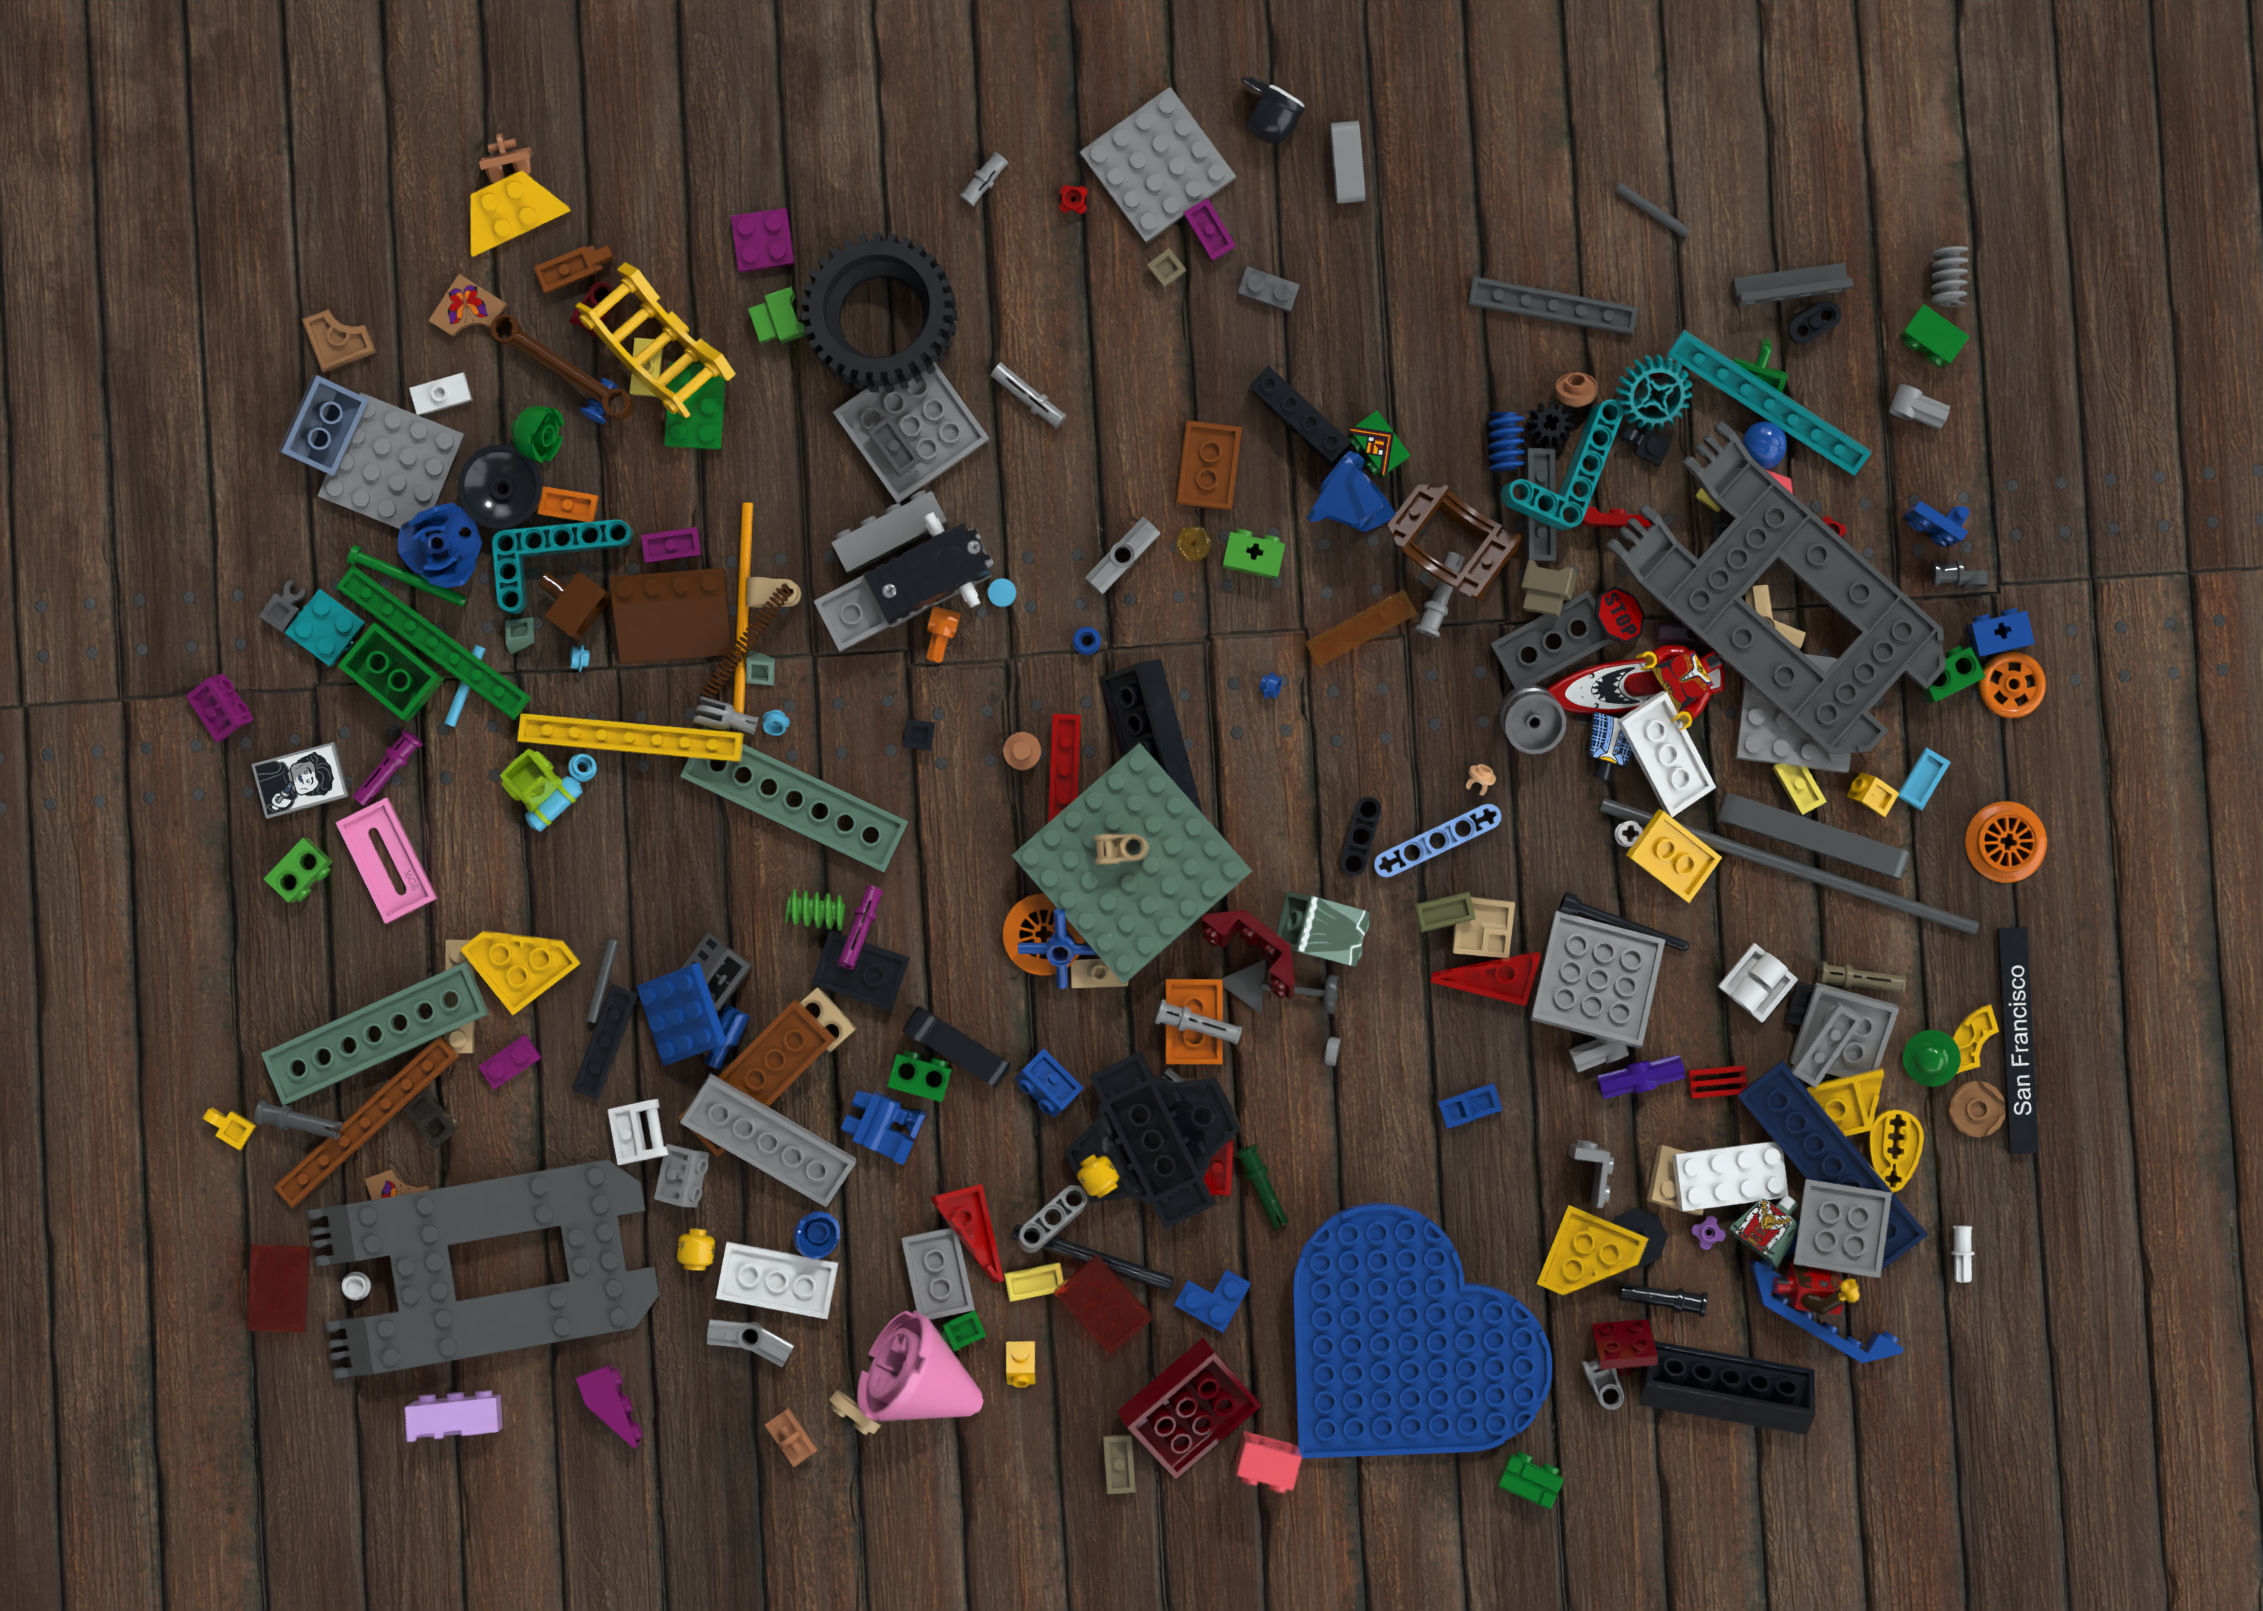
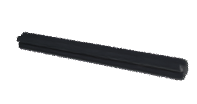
M1016 1224L1012 1232L1014 1240L1018 1241L1022 1225ZM1035 1232L1024 1234V1239L1027 1243L1035 1244L1039 1241V1237ZM1055 1236L1041 1248L1165 1291H1170L1174 1282V1278L1170 1275Z

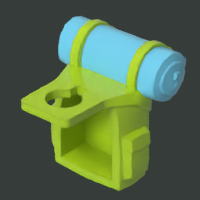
M527 749L501 773L500 777L503 780L502 786L510 794V797L516 801L521 800L529 810L525 814L529 826L541 832L546 826H550L552 821L571 803H574L583 791L580 783L574 778L566 776L561 779L559 776H556L552 771L553 765L539 751L534 752L531 749Z

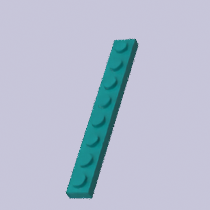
M1683 329L1669 349L1668 356L1852 475H1856L1871 455V450Z

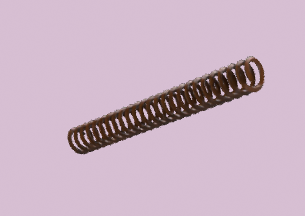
M781 585L788 594L776 588V591L782 594L785 599L773 592V596L782 603L777 602L773 597H769L779 608L766 601V604L773 608L775 612L763 606V609L769 612L772 617L759 610L769 621L758 614L756 617L763 621L765 625L753 619V622L760 626L762 630L749 623L750 627L759 634H756L750 628H746V630L754 635L755 638L743 632V635L750 639L752 643L742 636L739 637L749 647H746L740 641H736L746 652L733 645V648L740 652L742 656L732 649L730 653L739 660H736L730 654H726L736 665L723 658V661L730 665L732 669L728 668L724 663H720V666L726 669L729 674L720 667H716L726 678L716 671L713 674L723 682L718 681L714 676H710V679L718 683L719 687L710 680H706L716 691L706 684L703 687L713 695H710L704 689H700L701 693L712 699L715 697V693L719 692L718 689L722 688L725 680H728V676L732 675L731 672L735 671V667H738L741 658H745L744 654H748L751 645H755L754 641L758 640L757 636H761V632L765 631L764 628L768 627L767 623H771V619L775 618L774 615L778 614L777 610H781L784 601H788L791 592L786 586Z

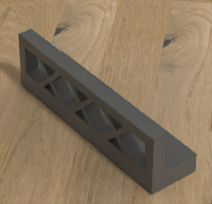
M1845 263L1737 277L1732 280L1736 307L1845 293L1853 287V279L1847 278Z

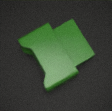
M792 287L765 295L766 303L748 308L761 344L779 338L783 344L806 336L803 329L805 326L798 322L792 306L795 299Z

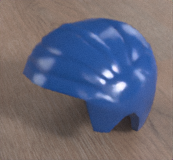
M1764 421L1749 427L1743 437L1742 444L1764 469H1770L1783 459L1786 452L1787 439L1781 428L1774 423Z
M818 1211L809 1213L798 1221L793 1230L794 1246L799 1253L810 1259H819L829 1255L837 1248L839 1242L840 1227L838 1221L829 1213Z

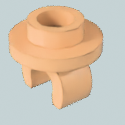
M1483 764L1471 766L1466 788L1470 789L1474 782H1479L1482 785L1480 795L1483 796L1487 792L1488 785H1493L1496 781L1493 770Z

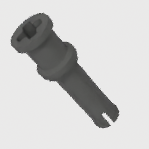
M261 1100L258 1103L254 1115V1121L258 1125L267 1123L277 1126L282 1131L293 1128L333 1138L334 1140H338L341 1133L331 1131L330 1129L342 1130L343 1127L342 1122L294 1112L288 1105L279 1107L269 1104L267 1100Z

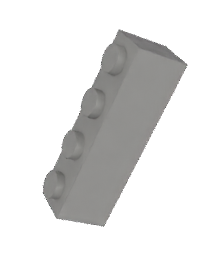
M922 490L910 497L911 502L903 506L897 503L885 510L886 515L878 519L875 516L865 519L860 523L861 527L851 532L850 529H846L835 536L836 540L831 543L848 575L928 535L930 532L925 525L927 523L923 518L924 516L934 512V515L939 519L943 527L948 525L947 519L933 492L926 493L925 490Z

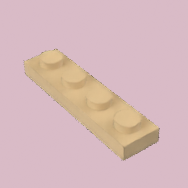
M446 940L445 971L468 962L475 979V968L460 950L470 940ZM452 991L445 996V1003L450 1008L455 1007L458 1003V996ZM475 1021L444 1034V1039L457 1053H474Z

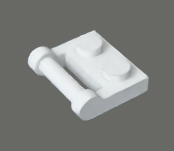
M658 1099L608 1109L618 1165L668 1155L667 1146L664 1147L657 1108H660ZM646 1111L653 1149L646 1150L640 1112Z

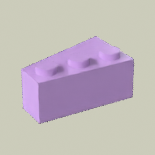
M492 1390L476 1391L475 1396L464 1397V1392L448 1393L447 1398L436 1399V1394L418 1396L419 1400L405 1407L407 1442L416 1441L418 1437L434 1436V1439L444 1438L446 1435L461 1434V1436L499 1432L503 1428L501 1394L493 1395Z

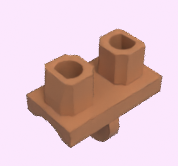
M500 133L496 134L497 143L488 145L489 153L500 151V154L483 157L479 161L481 170L485 169L490 182L493 183L506 177L503 165L508 163L513 164L515 173L523 170L525 173L530 174L532 151L531 147H526L508 152L507 149L517 147L516 140L514 138L505 141L503 134Z
M787 1408L765 1424L793 1467L818 1450L790 1408Z

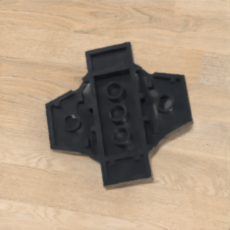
M1141 1051L1090 1075L1089 1077L1102 1101L1097 1111L1096 1121L1064 1153L1076 1177L1078 1171L1083 1168L1080 1163L1095 1154L1096 1158L1106 1156L1119 1174V1179L1116 1182L1118 1187L1101 1198H1098L1097 1195L1090 1196L1086 1192L1089 1203L1134 1196L1142 1202L1153 1205L1164 1229L1216 1205L1204 1177L1211 1158L1241 1129L1217 1077L1171 1082L1167 1079L1153 1076Z

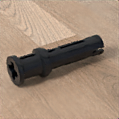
M1622 1282L1619 1300L1672 1308L1675 1313L1680 1314L1681 1311L1697 1313L1699 1317H1704L1708 1293L1684 1292L1683 1288L1670 1291Z

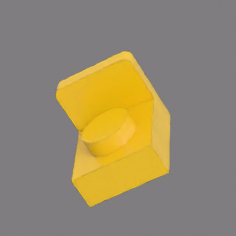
M1861 772L1852 782L1847 797L1862 803L1879 816L1886 817L1899 793L1879 778Z

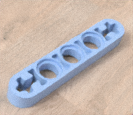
M1485 804L1380 853L1374 860V870L1381 877L1394 876L1495 828L1501 821V812L1493 804ZM1484 809H1487L1488 812L1494 811L1496 816L1492 818L1493 823L1489 824L1488 821H1484L1478 824L1481 830L1476 831L1475 823L1469 816L1474 814L1475 819H1478L1484 815ZM1461 820L1468 822L1471 828L1470 833L1465 837H1460L1455 832V825ZM1433 833H1441L1445 837V844L1442 848L1435 849L1430 845L1429 839ZM1412 844L1419 848L1420 855L1418 859L1409 861L1405 858L1404 849L1406 846ZM1398 850L1399 857L1405 866L1400 868L1398 862L1391 866L1392 871L1390 873L1385 869L1380 870L1381 858L1386 857L1387 860H1391L1396 857L1393 852Z

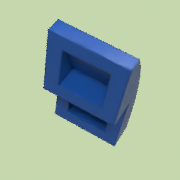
M1495 1083L1438 1102L1447 1129L1503 1110Z

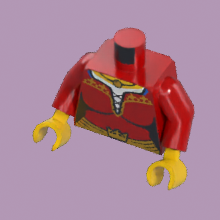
M1664 645L1650 652L1638 654L1636 656L1637 659L1644 657L1646 660V666L1640 669L1647 670L1651 668L1664 692H1667L1678 713L1671 718V722L1673 723L1677 719L1681 720L1683 726L1678 731L1685 730L1704 710L1712 695L1711 687L1714 684L1708 674L1722 666L1717 655L1713 651L1699 659L1694 650H1688L1685 646Z

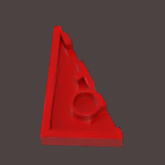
M1527 953L1432 972L1430 982L1526 1006L1540 960V953Z
M977 1184L931 1196L932 1203L992 1283L1004 1281L983 1185Z

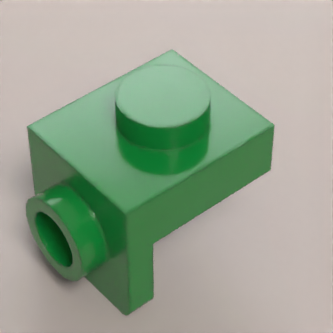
M976 1310L945 1322L943 1325L944 1331L941 1332L942 1338L949 1347L952 1346L954 1352L987 1336Z

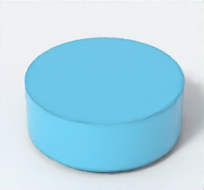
M1001 578L990 584L988 596L995 606L1007 607L1014 602L1016 589L1011 581Z

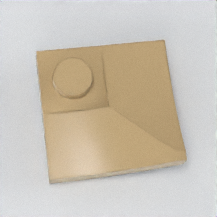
M1471 897L1476 919L1454 924L1452 953L1498 958L1509 957L1515 902Z
M1664 1145L1658 1146L1647 1201L1679 1210L1672 1154L1686 1153V1151ZM1704 1209L1683 1212L1700 1216L1703 1215Z

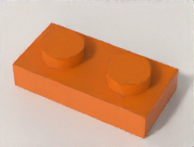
M543 486L542 498L537 514L583 523L594 522L599 496Z

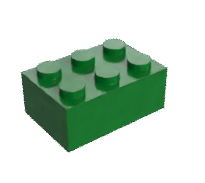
M375 622L338 664L339 668L399 718L410 722L445 680L444 677L384 627Z

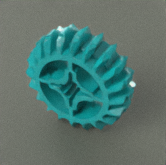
M1656 354L1652 361L1649 355H1645L1644 363L1642 364L1638 359H1634L1636 367L1633 370L1630 367H1625L1628 376H1619V381L1624 385L1616 387V392L1621 394L1616 398V401L1619 405H1622L1623 415L1627 414L1626 419L1630 423L1635 421V425L1638 428L1646 425V428L1652 431L1655 423L1659 429H1663L1665 421L1670 425H1674L1672 417L1675 415L1683 418V414L1679 410L1681 408H1689V404L1684 399L1692 398V393L1687 390L1692 387V383L1689 380H1685L1688 377V373L1686 370H1681L1682 365L1679 362L1673 363V359L1669 356L1663 360L1660 354ZM1652 373H1666L1670 376L1652 379L1649 375ZM1641 381V389L1637 393H1635L1634 397L1635 389L1638 383ZM1649 384H1651L1654 388L1657 389L1656 396L1658 398V401L1654 398V396H1651L1652 394L1650 392L1652 391V389ZM1674 388V392L1670 401L1666 403V398L1668 394H1670ZM1650 405H1655L1659 409L1653 412L1639 410L1642 406L1646 408Z

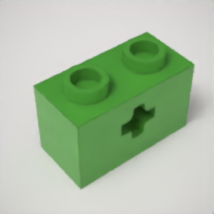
M1236 529V533L1230 532L1222 568L1277 580L1285 544L1280 543V538L1270 535H1264L1263 539L1252 537L1253 532L1243 529ZM1253 546L1258 547V552L1262 553V556H1257L1256 560L1250 559L1251 554L1246 553V550L1251 551Z

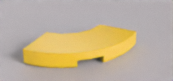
M1991 1004L1982 1006L1970 1013L1960 1023L1952 1037L1957 1043L1961 1054V1063L1957 1073L1980 1067L1979 1055L1982 1045L1991 1035L1999 1032Z

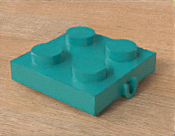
M319 589L309 603L302 607L303 610L298 612L297 618L286 630L285 634L332 668L344 651L348 652L354 645L353 640L366 623Z

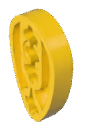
M1897 1109L1879 1113L1874 1118L1872 1130L1867 1133V1149L1870 1164L1893 1192L1901 1190L1912 1177L1918 1165L1924 1141V1133L1920 1122L1912 1114ZM1899 1114V1119L1903 1120L1904 1123L1903 1126L1900 1125L1897 1128V1132L1902 1134V1140H1897L1896 1147L1901 1148V1154H1896L1895 1158L1892 1159V1154L1887 1152L1888 1147H1893V1140L1888 1139L1889 1133H1894L1895 1129L1893 1125H1890V1119H1895L1896 1115ZM1891 1171H1894V1175L1899 1177L1898 1182L1893 1183V1187H1890V1182L1885 1181V1176H1890Z

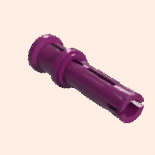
M405 728L401 731L402 735L395 744L385 750L386 756L352 795L363 806L367 807L392 774L399 767L405 766L408 763V757L413 751L423 745L414 734Z

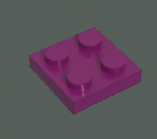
M787 208L731 216L739 273L795 265Z

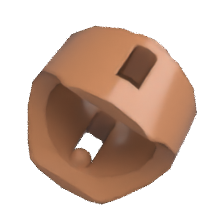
M1018 732L1006 740L1003 748L1004 757L1012 768L1020 771L1029 770L1035 767L1040 760L1041 745L1032 734Z

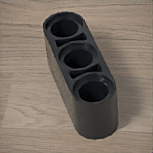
M1367 796L1360 799L1354 807L1339 865L1341 871L1349 877H1355L1363 873L1368 862L1381 814V805L1373 797ZM1364 802H1370L1375 806V814L1370 818L1361 814L1360 807ZM1356 829L1366 831L1368 840L1365 844L1359 845L1354 842L1353 833ZM1349 856H1355L1360 860L1361 864L1358 871L1351 872L1346 868L1345 861Z

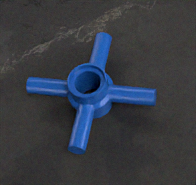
M1055 909V933L1051 935L1047 943H1018V954H1047L1048 961L1056 966L1057 988L1064 989L1068 987L1067 965L1074 956L1098 954L1088 943H1075L1073 936L1066 932L1065 910ZM1056 947H1063L1066 950L1060 951L1057 950Z

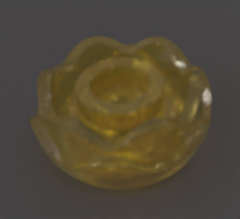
M1199 526L1184 528L1176 540L1177 551L1188 561L1203 559L1211 548V538ZM1193 541L1196 542V546L1194 547L1191 546V542Z

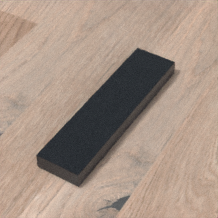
M615 984L611 985L572 1090L598 1100L600 1099L639 993Z

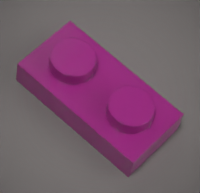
M1208 198L1183 212L1211 262L1236 248L1234 241Z
M697 527L641 535L646 564L702 556Z
M525 1034L478 1067L493 1090H495L540 1060L542 1056L528 1035Z

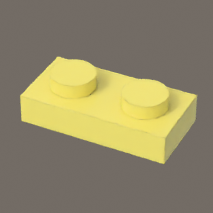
M1776 764L1772 767L1799 816L1827 802L1807 767H1794L1785 764Z

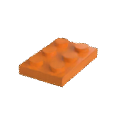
M1166 979V1003L1180 1008L1184 1006L1189 1007L1192 1013L1222 1022V979ZM1166 1024V1064H1223V1039L1187 1028L1185 1031H1179L1177 1027Z

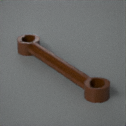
M502 314L492 321L490 326L491 334L501 345L516 346L602 403L603 409L611 418L623 420L628 418L633 412V400L624 390L619 388L609 389L523 332L521 325L514 317ZM505 322H511L512 335L506 339L499 338V327ZM616 396H622L625 409L619 413H612L609 408L610 401Z

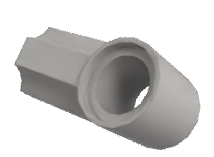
M1900 384L1889 412L1899 418L1906 420L1914 419L1940 430L1948 417L1950 406L1924 396L1920 390L1914 387Z
M1595 1037L1596 1039L1573 1047L1568 1051L1576 1071L1581 1072L1604 1062L1610 1063L1629 1055L1628 1049L1624 1044Z

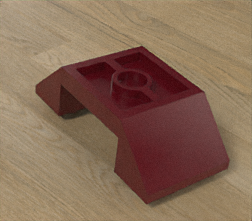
M1246 910L1205 914L1202 917L1203 938L1214 947L1219 945L1224 949L1237 932L1240 933L1239 938L1250 947L1253 945L1257 946L1262 950L1261 955L1274 964L1269 970L1268 984L1271 985L1269 989L1282 999L1284 996L1289 1000L1294 997L1295 980L1291 948L1288 942Z

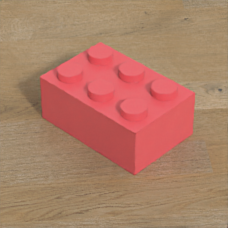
M1243 1431L1234 1464L1236 1474L1241 1477L1242 1482L1251 1485H1257L1258 1481L1269 1485V1489L1285 1493L1286 1489L1293 1491L1302 1456L1298 1445Z

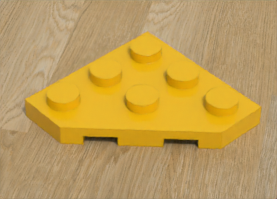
M482 931L460 948L461 952L512 1015L520 1011L581 963L564 940Z
M1568 1205L1537 1284L1561 1295L1579 1290L1637 1266L1649 1238Z

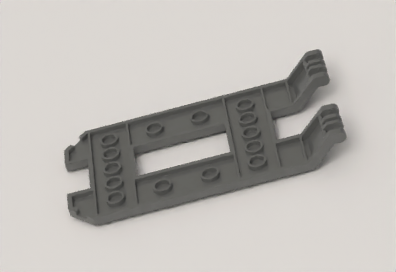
M1719 421L1714 426V431L1723 437L1728 444L1722 448L1712 436L1706 435L1702 441L1715 453L1716 457L1699 443L1695 447V451L1708 462L1707 467L1703 469L1692 456H1687L1682 461V465L1693 474L1707 496L1734 520L1729 527L1697 559L1676 540L1661 517L1644 503L1638 509V513L1644 519H1647L1652 527L1646 531L1636 519L1630 518L1627 521L1628 526L1641 539L1639 540L1637 536L1623 526L1619 530V534L1628 540L1633 548L1627 552L1616 539H1611L1606 544V547L1619 559L1631 577L1827 754L1868 753L1889 732L1868 711L1903 672L1906 673L1923 690H1926L1946 668L1945 656L1943 655V628L1750 456L1736 433L1724 422ZM1776 558L1861 633L1826 673L1741 598Z
M609 1159L375 1200L306 1210L309 1220L328 1216L329 1227L311 1228L310 1236L325 1233L331 1234V1238L311 1241L312 1247L318 1248L332 1244L334 1252L333 1255L315 1256V1267L390 1255L399 1311L339 1319L324 1323L327 1332L346 1328L347 1334L346 1339L329 1340L328 1348L349 1346V1350L329 1353L332 1360L350 1357L352 1365L350 1367L334 1368L332 1370L333 1379L379 1374L636 1328L659 1296L655 1266L626 1270L618 1215L646 1210L641 1182ZM561 1225L570 1281L457 1301L448 1245Z

